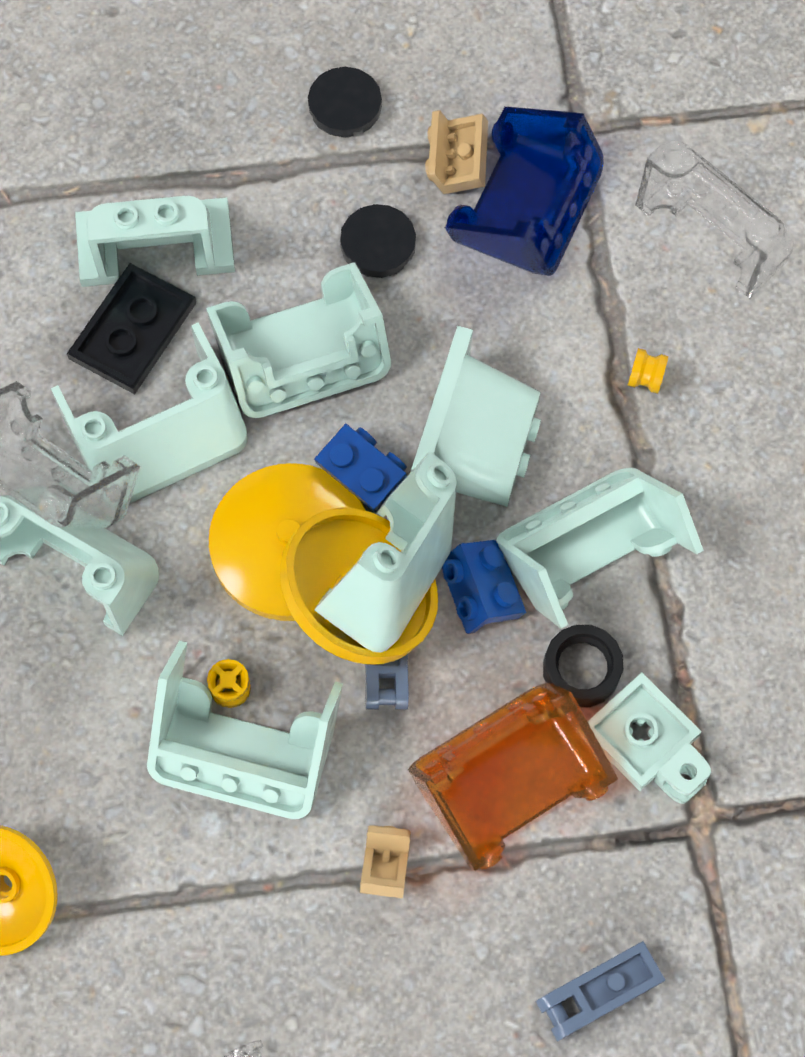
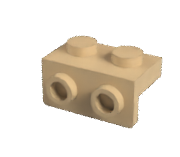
M441 110L433 111L431 126L428 127L427 131L430 153L425 163V169L428 179L433 181L443 194L485 187L488 120L482 113L448 120Z

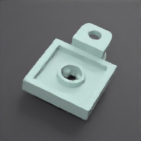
M642 672L581 728V732L639 791L654 779V782L670 798L678 803L685 804L706 785L707 779L710 777L711 768L708 762L691 745L700 736L702 731ZM633 723H636L638 726H643L645 723L650 726L648 731L650 739L647 741L634 739L632 737L633 729L630 726ZM681 774L688 775L691 780L684 779Z

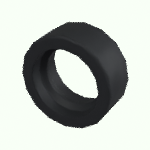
M573 625L561 630L550 641L543 660V678L549 691L560 702L573 707L590 708L603 703L615 692L624 670L623 654L617 641L606 630L593 625ZM576 643H586L596 647L603 653L607 661V673L604 680L598 686L590 689H578L570 686L562 678L559 672V658L568 646Z

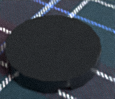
M346 66L332 68L319 75L312 83L308 94L309 112L317 127L329 135L351 137L354 136V133L362 130L364 133L371 129L379 119L382 108L380 87L372 76L360 69Z
M373 204L359 208L348 216L341 228L340 248L344 260L348 264L355 262L360 273L367 277L384 278L395 275L404 269V265L409 260L411 261L415 254L416 232L412 221L402 211L389 205Z

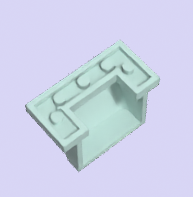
M176 196L105 203L94 207L91 211L75 212L79 277L82 287L109 285L117 282L120 277L118 249L193 242L197 276L235 272L227 197L200 200L194 196Z
M457 326L411 471L430 451L453 470L457 482L456 493L508 507L516 477L524 478L531 456L524 453L527 441L535 442L541 419L534 417L541 392L471 357L473 330Z

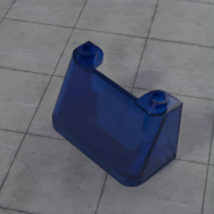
M504 106L497 122L492 128V140L500 153L497 164L474 210L471 206L458 205L449 214L444 228L455 243L530 273L551 276L556 272L601 177L604 164L603 153L584 113Z

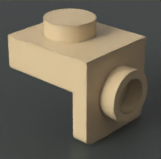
M368 826L360 893L403 898L411 836L409 830L398 829L393 826Z

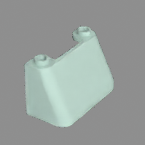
M355 262L337 267L324 276L321 282L322 299L250 321L245 306L234 301L206 308L236 398L245 415L252 418L272 415L382 379L388 373L391 367V358L383 315Z
M429 451L389 495L377 513L383 518L387 516L390 521V531L385 539L395 547L382 542L371 544L363 552L358 562L333 589L330 588L325 593L314 610L372 652L381 653L387 651L400 638L450 554L457 482L453 470L445 462Z
M26 493L0 496V564L4 566L8 561V557L15 554H25L33 559L43 543L47 544L85 567L82 574V584L86 593L104 605L106 609V615L103 620L105 626L123 636L158 583L159 569L155 559L138 547L46 494Z

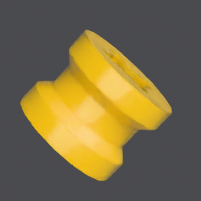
M638 348L627 386L634 388L639 385L646 386L650 392L658 394L669 356L663 354L657 357L648 355L646 350Z
M231 659L221 660L214 664L208 672V688L215 703L222 707L234 708L243 704L249 697L251 685L248 671L243 664ZM224 689H233V690H234V692H233L232 690H230V691L225 690L224 692H222V691H223Z

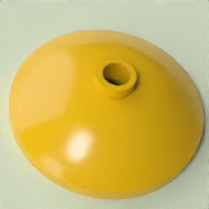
M0 825V956L18 953L42 937L54 918L58 893L53 869L42 850L21 832ZM4 875L11 880L12 887L5 883Z

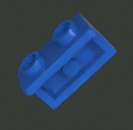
M345 423L314 460L317 465L376 513L389 495L407 477L406 472H404L407 466L393 453L388 452L385 456L374 446L377 444V441L363 428L359 427L355 431Z
M496 540L461 543L450 552L441 568L443 577L454 600L457 614L467 634L475 633L485 624L517 620L527 613L508 563Z

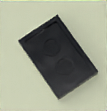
M129 263L67 352L68 359L135 395L196 305V298Z

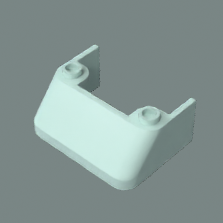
M199 323L191 325L196 352L201 362L194 364L188 370L185 378L186 387L191 399L121 431H117L112 419L102 412H88L74 418L59 386L51 388L59 411L102 499L112 506L120 507L137 501L238 454L247 444V429L225 372Z
M624 468L606 475L507 528L496 539L506 562L535 609L561 629L568 625L563 609L568 606V602L573 597L570 585L635 549L652 557L668 553L672 546L677 543L695 554L704 551L683 493L636 468Z
M179 641L158 679L147 760V769L151 777L158 783L281 817L289 819L305 817L310 812L315 800L333 737L343 683H334L322 714L313 711L300 713L295 717L290 733L212 713V695L209 689L199 681L182 677L187 642Z

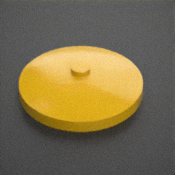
M297 463L277 464L250 473L233 485L224 495L211 521L209 552L220 584L233 600L252 613L279 621H295L285 602L280 582V564L286 544L297 529L315 514L334 508L365 510L363 504L325 470L311 465Z
M334 508L319 512L310 517L297 529L286 544L280 564V582L285 602L300 628L316 644L333 655L360 664L376 665L396 661L417 647L433 627L438 610L436 580L434 579L400 638L387 651L381 653L372 652L363 647L314 610L325 593L330 588L333 589L358 562L363 552L371 544L382 542L395 547L385 539L390 531V521L366 510Z

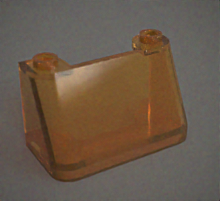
M550 683L540 684L529 689L421 756L408 768L418 789L468 866L474 871L479 868L482 870L497 864L502 859L501 853L506 847L503 841L504 838L571 795L575 798H585L587 801H592L603 796L608 791V786L618 780L572 692Z

